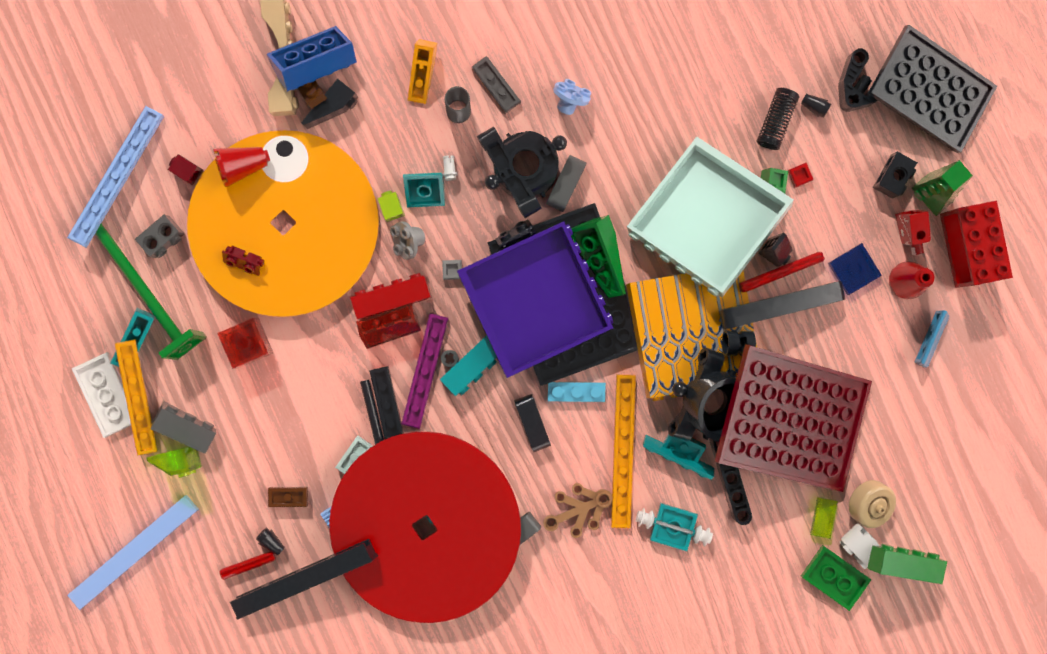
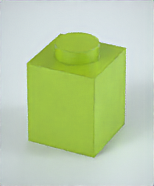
M387 191L381 194L382 197L377 198L387 222L405 216L396 192Z

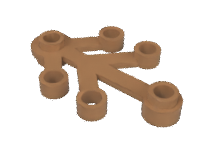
M575 483L572 486L573 493L591 498L592 500L588 502L567 496L563 491H557L555 493L556 502L566 503L574 506V508L557 516L547 515L543 520L544 528L548 531H555L559 523L578 515L575 526L571 528L570 533L572 537L579 538L582 535L581 529L588 511L596 507L593 518L588 520V527L591 530H597L603 509L608 508L612 504V494L608 490L600 489L595 492L584 488L580 483ZM580 486L581 491L575 492L574 488ZM563 494V500H558L557 495ZM605 495L607 497L606 501L601 502L599 500L600 496ZM553 519L555 522L553 525H548L547 521ZM591 521H596L597 525L591 527L590 523ZM574 529L580 530L578 535H574L572 532Z

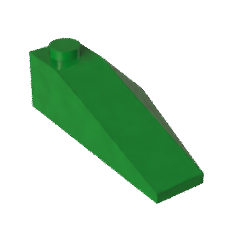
M610 216L595 218L571 228L573 242L578 243L581 255L587 262L588 267L595 273L596 281L608 298L626 294L616 232Z

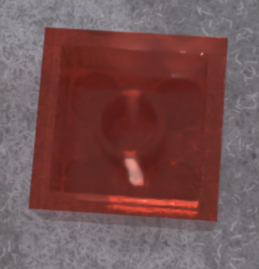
M251 318L217 333L232 369L241 368L274 353L259 318Z

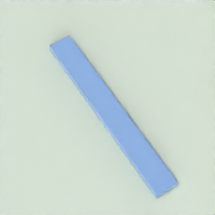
M145 106L67 237L68 239L87 248L163 120V114Z
M185 495L67 596L79 610L82 609L199 510L188 495Z

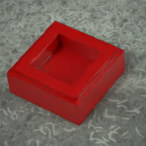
M807 163L788 170L794 188L814 180Z

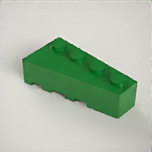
M959 160L928 173L912 189L916 198L923 201L932 213L937 216L954 202L959 192L963 190V187L973 175Z
M881 544V546L872 545L867 569L882 575L943 584L948 561L940 559V555L936 553H925L916 549L909 550L899 546L894 548L891 545Z

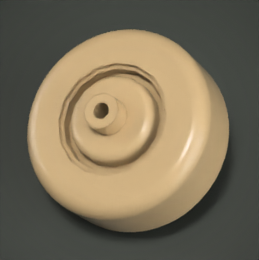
M869 480L860 484L852 493L849 501L851 517L867 528H877L885 524L892 516L896 507V496L893 490L877 480Z

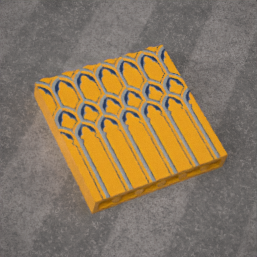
M744 271L741 272L723 297L712 295L707 291L708 288L706 286L696 284L687 273L626 284L646 398H652L653 401L664 400V396L671 395V398H676L677 396L672 391L673 385L676 382H684L688 386L692 380L694 381L698 371V355L703 348L723 353L722 335L724 331H737L738 334L740 331L754 332L753 323L724 329L720 310L749 303L747 292L743 293L739 288V283L745 281ZM739 353L737 356H724L721 371L729 372L734 370L738 373L742 356Z

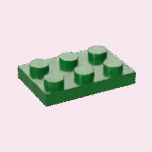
M823 545L801 574L803 579L848 611L852 609L871 582L869 577Z

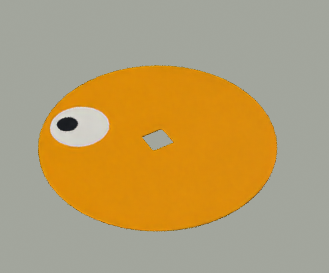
M278 130L263 132L249 136L231 145L228 148L262 147L263 150L268 151L270 161L267 162L268 166L228 187H224L223 184L226 182V179L221 180L214 159L197 182L188 208L187 234L193 258L205 280L222 297L234 305L267 316L286 317L307 314L319 310L342 297L353 287L366 270L372 258L378 237L379 219L377 203L372 187L362 169L352 157L332 142L300 131ZM283 210L296 221V224L284 235L271 224V221ZM233 245L246 251L243 257H247L249 252L261 256L265 262L263 267H260V275L248 274L243 269L228 266L223 262L222 251H225L227 246L231 247Z

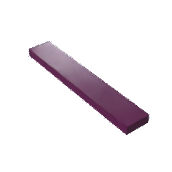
M429 314L402 425L421 428L449 319L447 317Z

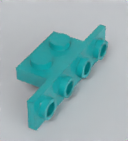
M669 434L664 442L645 435L643 447L649 452L657 453L663 456L664 459L681 465L684 469H690L698 473L703 478L713 479L715 468L699 460L706 449V444L693 438L685 441L672 437Z

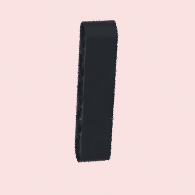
M709 439L715 459L718 446L714 440ZM716 462L732 518L740 525L749 524L752 520V513L739 469ZM733 473L735 479L733 482L728 483L726 478L729 474ZM735 492L740 493V498L737 501L732 500V495ZM745 511V517L739 520L737 517L738 513Z

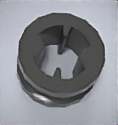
M447 350L441 356L442 363L447 367H453L459 360L458 354L453 350ZM447 353L448 355H450V353L454 355V363H446L447 359L445 358V355Z

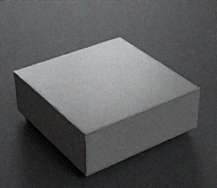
M442 260L443 280L460 279L457 271L462 269V260Z

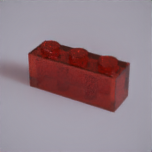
M411 303L356 321L359 337L366 349L421 331L418 316Z

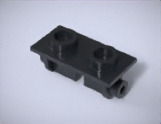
M527 219L526 221L518 222L511 230L503 231L495 240L501 250L516 244L518 238L521 241L536 234V231Z

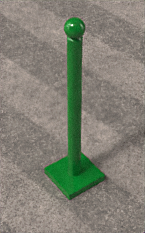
M100 224L95 235L173 341L161 350L159 355L163 359L179 360L205 340L207 336L202 331L192 329L187 330L184 334L181 333L103 224Z

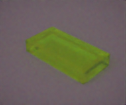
M817 497L811 535L831 539L838 501Z

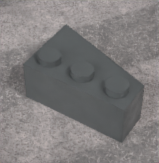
M164 400L151 425V430L202 453L207 452L216 435V429L212 423L203 422L197 419L196 416L186 413Z

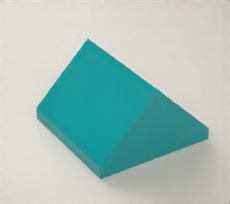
M442 172L403 174L407 208L445 206L444 177Z

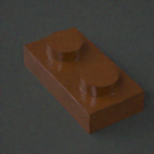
M316 80L298 87V90L311 109L327 99Z
M308 487L268 488V507L308 506Z

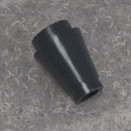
M807 93L801 102L802 105L817 117L821 116L823 118L831 106L828 100Z
M267 527L256 537L259 545L276 555H279L285 548L273 530H269Z

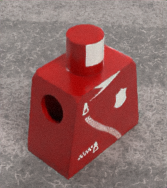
M909 210L896 213L895 217L902 244L911 245L912 255L923 254V243L931 241L929 212Z

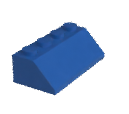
M337 26L266 54L279 82L287 92L357 63L353 43Z

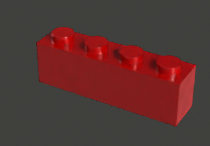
M420 273L410 275L409 280L402 281V278L391 281L392 285L384 287V284L374 286L373 290L366 292V290L354 292L355 296L350 297L356 319L361 320L432 298L426 276H421Z

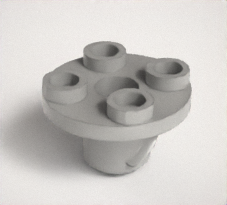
M404 221L390 227L395 255H400L406 260L413 259L417 254L418 246L425 243L426 238L423 230L418 227H411Z

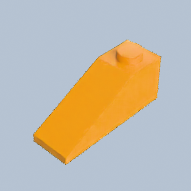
M419 39L415 43L408 101L422 104L427 103L438 45L436 42Z

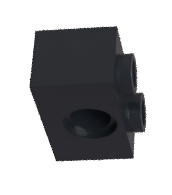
M898 151L891 154L873 188L892 199L899 195L902 196L907 189L905 184L916 172L915 167L918 162ZM894 172L899 174V181L894 178Z

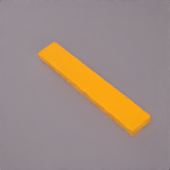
M136 340L115 343L137 456L155 453L158 449L154 431L151 430L152 419Z

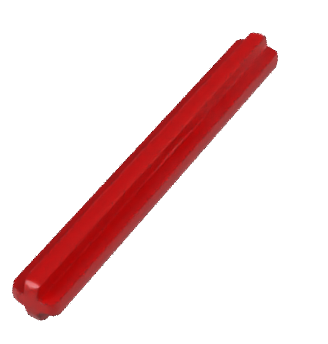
M816 252L739 283L740 291L743 293L823 262L825 260L823 253Z

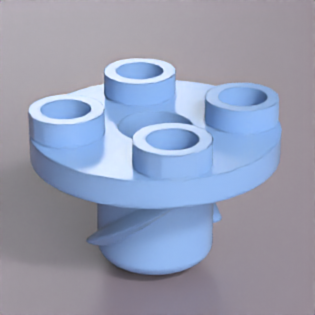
M565 79L564 82H557L554 85L553 91L560 98L557 108L561 113L571 115L574 113L577 105L585 106L589 104L591 91L576 86L574 81Z

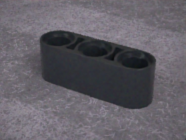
M530 394L514 400L533 452L551 446L533 395Z

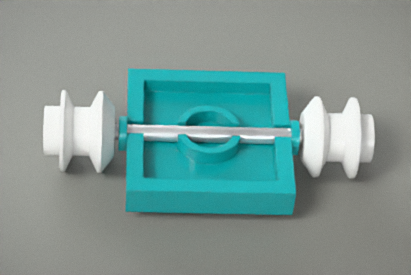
M661 502L656 517L652 510L650 513H646L645 508L642 511H638L635 522H638V527L641 524H645L646 529H649L653 525L649 538L651 541L680 550H688L691 537H693L695 544L701 541L705 547L707 543H711L713 536L710 528H707L706 531L702 530V525L694 529L698 517L697 513Z

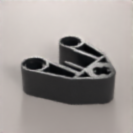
M863 48L856 49L847 57L838 83L839 104L841 109L846 112L869 107L878 101L869 95L868 92L864 95V92L872 82L869 76L862 75L854 87L852 86L869 60V54ZM854 56H858L861 63L856 62Z

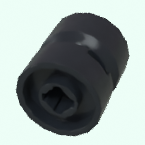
M737 331L723 332L722 352L724 356H737L738 353L742 356L745 344L756 347V338L753 331H740L739 334Z

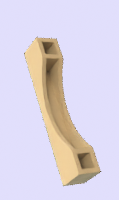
M260 0L261 17L274 32L279 49L292 44L293 41L290 40V33L293 32L288 17V14H291L290 3L286 0ZM276 77L272 88L268 92L269 113L273 117L296 115V109H298L299 105L294 90L287 92Z

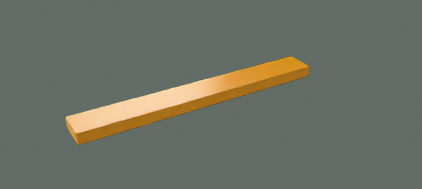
M616 374L611 528L631 529L636 375Z

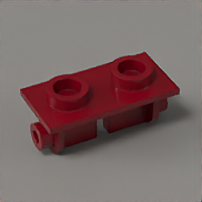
M233 245L231 247L227 246L226 250L222 251L223 262L228 266L243 269L248 274L260 275V267H263L265 262L261 256L249 252L247 257H243L246 251Z

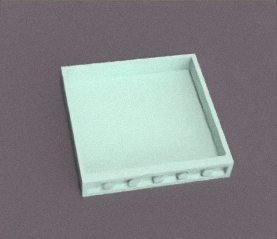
M696 137L627 225L628 235L635 241L640 240L643 242L644 247L650 252L656 251L660 254L659 257L666 263L671 262L676 265L675 268L680 273L689 274L692 281L696 284L706 286L708 288L707 291L712 295L723 297L790 210L794 199L702 139Z

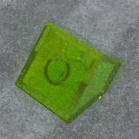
M191 447L146 457L147 462L170 476L178 474V478L196 473V469L202 467L198 450Z

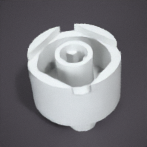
M859 523L853 526L840 541V544L850 555L854 553L853 556L864 569L868 567L872 545L880 546Z

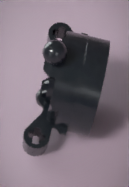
M493 126L477 136L481 146L493 163L495 175L486 177L485 186L489 190H495L500 186L504 192L513 197L522 216L527 218L542 209L536 198L540 196L544 198L546 196L545 193L554 184L559 165L556 150H564L567 146V139L562 135H558L551 142L547 137L539 133L525 131L513 135L508 133L506 134L507 138L502 141ZM524 150L535 153L539 159L538 170L530 176H522L513 168L515 155Z
M703 348L698 355V371L694 381L692 380L688 386L684 382H676L673 385L672 391L674 395L683 397L682 403L684 405L679 415L669 424L668 434L670 436L689 441L697 429L703 433L704 439L708 440L710 438L720 442L737 377L735 376L737 372L734 370L729 372L721 371L725 358L723 353ZM716 389H720L724 396L723 404L715 412H706L704 406L707 399Z

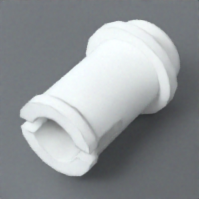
M449 155L443 156V177H445L446 181L456 180V176H458V173L455 171V156L453 155L450 158Z

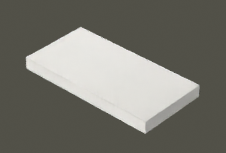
M109 352L72 368L103 438L131 426L123 383L115 365L110 364L112 358Z

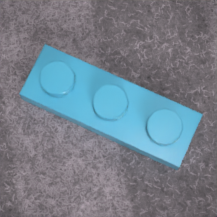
M551 382L548 383V401L605 402L606 383Z

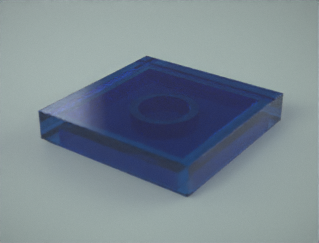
M863 243L858 244L828 262L838 281H842L843 289L847 295L854 293L882 276Z

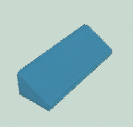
M947 311L935 312L914 361L916 364L928 368L948 322L949 314Z

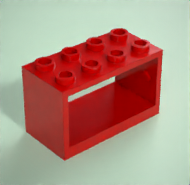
M997 200L961 207L940 214L955 288L1013 278Z

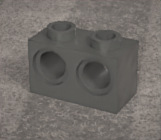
M164 214L136 237L135 240L149 257L160 258L167 253L166 249L171 245L178 244L185 233L170 216ZM168 227H171V234L169 236H166V229ZM156 240L157 246L152 249L151 242Z

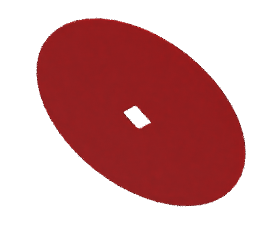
M404 433L390 437L369 448L354 461L342 477L335 492L330 511V539L334 554L367 539H370L375 552L378 554L372 562L344 573L343 576L362 599L374 608L392 617L410 622H445L462 617L481 607L498 592L508 578L516 561L520 546L521 520L519 507L511 485L503 472L477 447L462 439L443 433ZM427 515L437 528V531L426 539L421 540L412 524Z

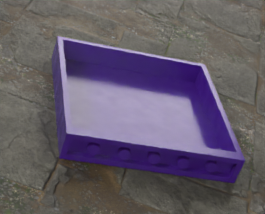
M561 222L457 271L506 378L613 328V319L610 313H606L603 307L605 306V301L601 295L598 296L595 290L597 284L593 277H589L587 272L589 270L588 264L585 260L581 259L579 255L581 253L580 247L577 242H573L571 238L573 232L569 224L565 225V222Z

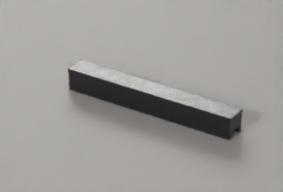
M370 539L364 540L237 596V599L230 601L236 619H241L368 564L378 554L375 552Z

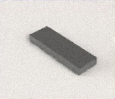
M487 56L472 66V70L505 113H508L521 103V100Z

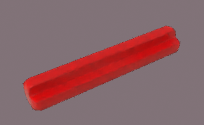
M267 552L223 568L219 573L221 578L225 580L274 562L276 557L274 553Z

